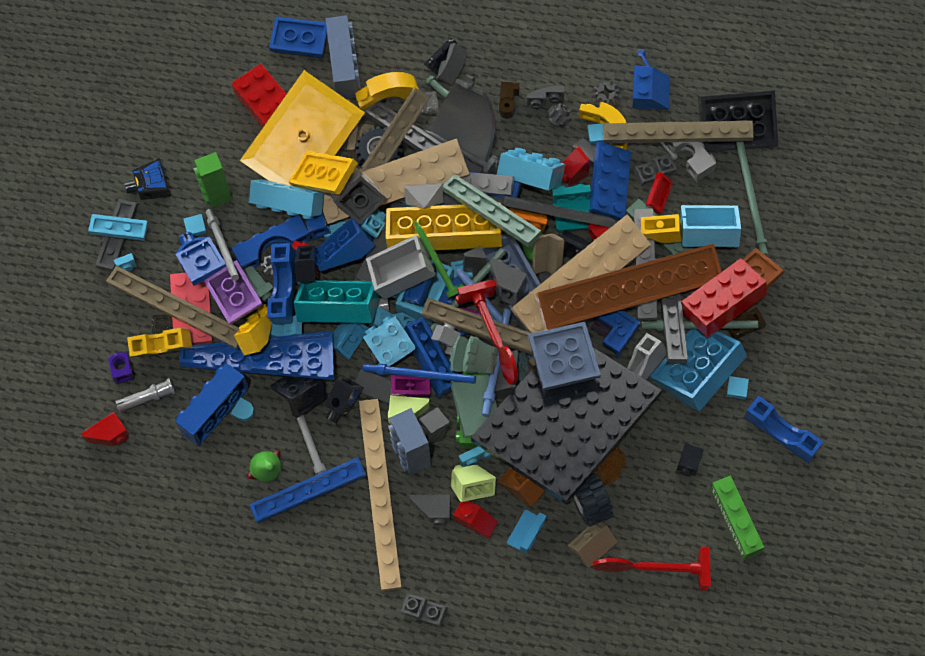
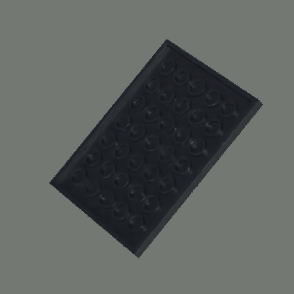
M595 348L593 350L600 370V378L543 391L535 366L471 436V442L565 504L572 499L662 393L661 389Z

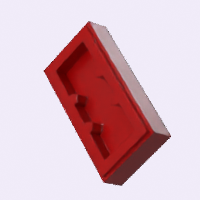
M662 172L656 174L646 202V206L653 209L656 214H662L673 181Z

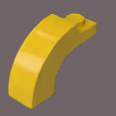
M391 72L367 80V86L356 92L355 95L359 107L365 110L384 98L400 97L405 100L413 88L418 89L413 75L404 72Z
M601 102L599 108L592 104H581L579 118L597 123H626L622 114L607 103ZM609 143L610 145L627 150L628 143Z

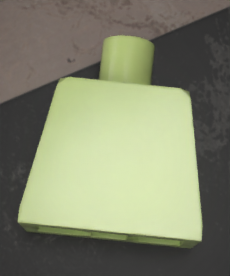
M457 465L452 470L451 488L461 502L495 495L496 477L480 466L471 465L463 467Z

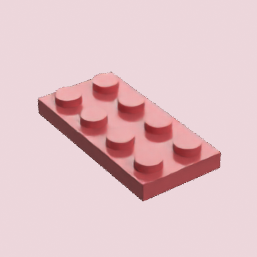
M186 273L170 274L171 294L211 313L210 290L204 281L193 286ZM172 317L173 329H190L192 345L213 343L211 336Z

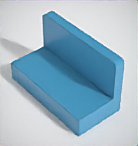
M340 322L333 332L334 350L343 358L349 360L366 335L365 331L369 328L363 323Z
M524 510L507 540V544L528 554L546 522V515L539 512L537 516L528 510Z

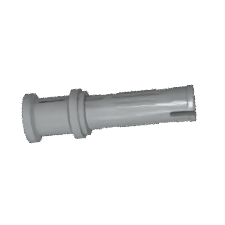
M168 378L165 382L157 385L152 384L147 390L116 400L115 402L119 412H122L150 400L159 401L161 397L176 393L171 379Z

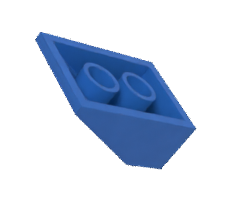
M351 217L316 248V264L318 269L323 271L361 259L364 255L369 254L375 247L371 234L362 229L361 225Z

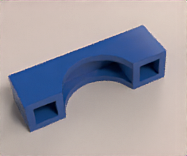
M298 215L288 218L280 225L270 227L268 231L262 234H255L245 242L237 243L232 248L237 262L245 270L249 266L253 268L260 266L263 251L272 244L290 243L292 245L295 240L300 243H307L311 241V238L301 217Z
M290 243L271 245L270 263L273 269L274 286L272 296L268 299L267 318L273 324H292L296 250Z
M759 395L746 411L745 419L808 464L823 444L821 439L808 430H800L787 423L777 413L775 407Z

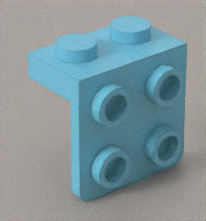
M389 315L381 320L382 325L378 328L374 325L366 330L365 333L367 335L363 338L379 363L391 366L415 349V345L400 324L398 317L394 316L392 318Z

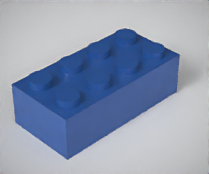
M228 363L223 367H219L215 372L214 378L204 384L201 393L198 396H194L185 411L182 410L178 414L175 422L181 434L199 447L237 404L240 397L242 398L249 390L245 376Z

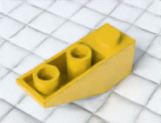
M266 304L256 308V312L247 318L248 321L241 325L238 332L234 335L244 355L260 352L268 342L272 322L267 318Z

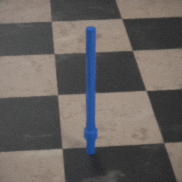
M381 363L378 365L363 364V371L374 372L377 375L386 376L387 374L476 383V376L391 367Z

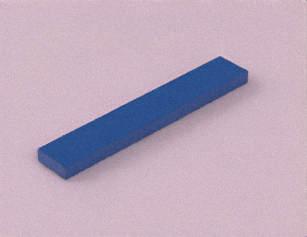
M359 457L251 503L250 507L256 522L260 523L366 477Z

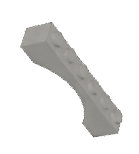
M646 333L635 347L627 369L647 380L666 356V348L662 341Z

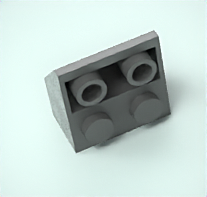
M491 258L490 277L491 280L494 279L495 291L498 299L514 306L521 300L526 291L527 274L518 267L508 266L503 260Z

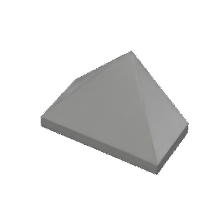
M442 183L404 186L406 205L426 208L444 202Z

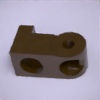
M501 81L499 114L501 117L508 119L514 116L515 103L513 100L514 96H519L520 83Z
M756 307L732 321H758V328L728 329L732 338L737 340L746 334L765 328V320Z

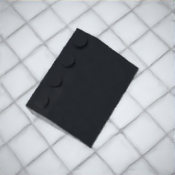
M775 90L698 97L700 122L752 121L753 141H743L745 149L778 146ZM736 141L703 142L707 152L737 150Z

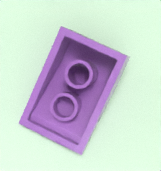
M237 260L233 263L239 275L238 280L233 281L231 279L227 266L204 280L229 325L263 305L248 276Z

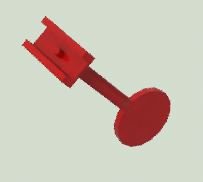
M494 279L457 288L459 296L455 297L457 304L473 301L475 306L478 307L490 337L498 349L502 374L509 385L516 384L518 375L515 359L511 350L507 346L502 345L500 335L485 304V298L494 296L496 288Z
M701 547L699 549L698 563H632L629 560L619 558H605L592 562L593 569L603 572H622L636 569L639 571L690 573L698 575L699 591H707V587H711L710 547Z

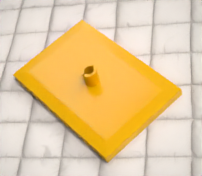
M304 70L243 155L240 162L268 181L292 186L289 180L305 152L310 151L335 156L365 112Z

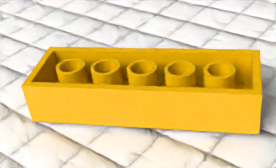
M464 204L430 206L426 208H387L386 211L387 248L415 235L419 237L413 223L415 221L418 222L419 226L421 225L434 250L469 249L479 246L482 248L502 247V230Z

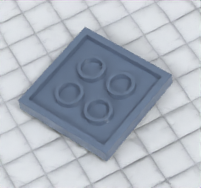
M585 322L528 334V340L543 391L600 378V370Z

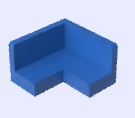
M622 310L597 316V320L612 328L604 339L603 345L616 352L615 358L617 359L620 358L640 327V321Z

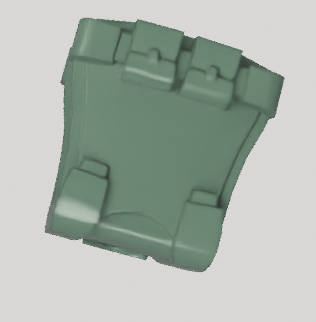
M457 336L451 351L450 370L493 375L498 359L496 356L498 349L474 336H470L469 340L466 337Z

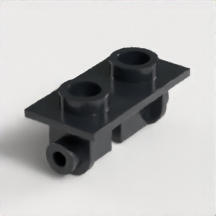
M447 40L424 65L438 75L441 61L446 60L450 44H457L456 40Z

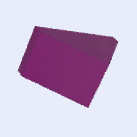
M391 375V395L416 398L430 396V379Z

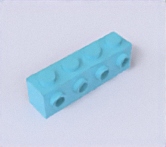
M259 179L251 181L249 203L256 204L257 208L270 207L271 211H287L288 215L301 214L303 218L314 219V216L322 214L324 193Z

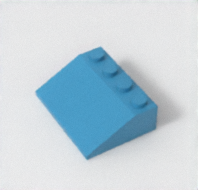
M690 329L685 335L687 363H667L666 357L650 375V378L682 403L700 412L747 355L740 341L719 331L707 338L699 329Z

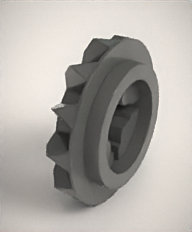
M603 80L592 89V99L598 106H600L601 102L615 106L621 98V91L618 85L613 84L612 81L605 82ZM604 89H606L609 93L608 99L605 96V94H603Z

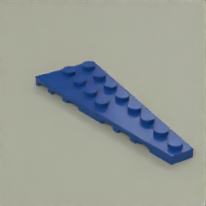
M332 331L269 337L267 344L260 352L244 355L240 347L236 350L224 343L194 345L190 349L180 350L179 362L181 367L217 370L228 363L238 372L335 380Z

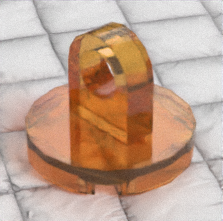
M615 447L594 472L603 484H610L620 477V471L626 464L624 452Z

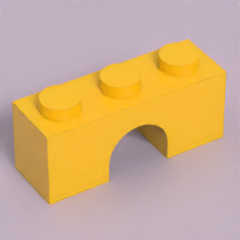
M186 328L170 329L160 334H144L127 338L130 357L140 358L192 348L190 329Z

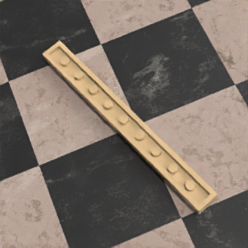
M379 400L359 401L381 590L402 589Z

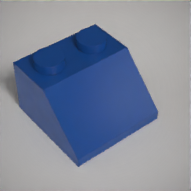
M634 66L632 108L669 110L670 76L654 67Z

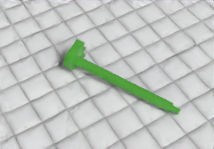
M417 221L413 222L416 227L415 230L448 288L445 292L447 297L458 294L457 288L464 287L463 283L454 287L421 225L419 226Z

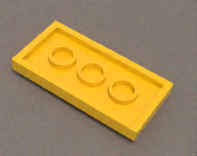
M306 151L289 183L295 187L340 195L358 163L351 158Z

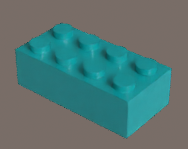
M316 280L308 284L301 283L294 300V308L298 322L365 324L372 323L380 298L379 294L374 290L372 281Z

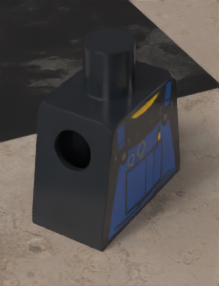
M160 158L134 169L132 172L135 180L124 183L127 194L138 191L141 200L171 196Z
M337 378L325 403V406L330 409L326 418L331 422L337 423L340 415H348L364 387L349 378Z

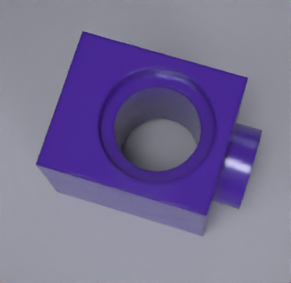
M118 352L108 357L112 379L115 384L134 380L131 360L127 352ZM120 364H125L123 369H117Z

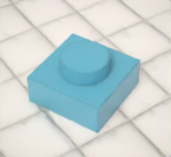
M132 253L114 260L116 266L128 272L137 267Z

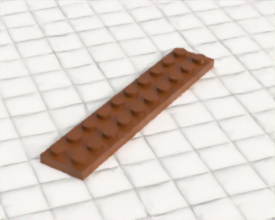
M713 243L535 293L544 328L545 330H550L702 287L722 271Z

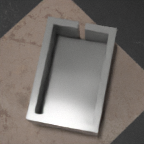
M417 235L366 258L374 290L384 299L435 276L432 262L429 260V253Z

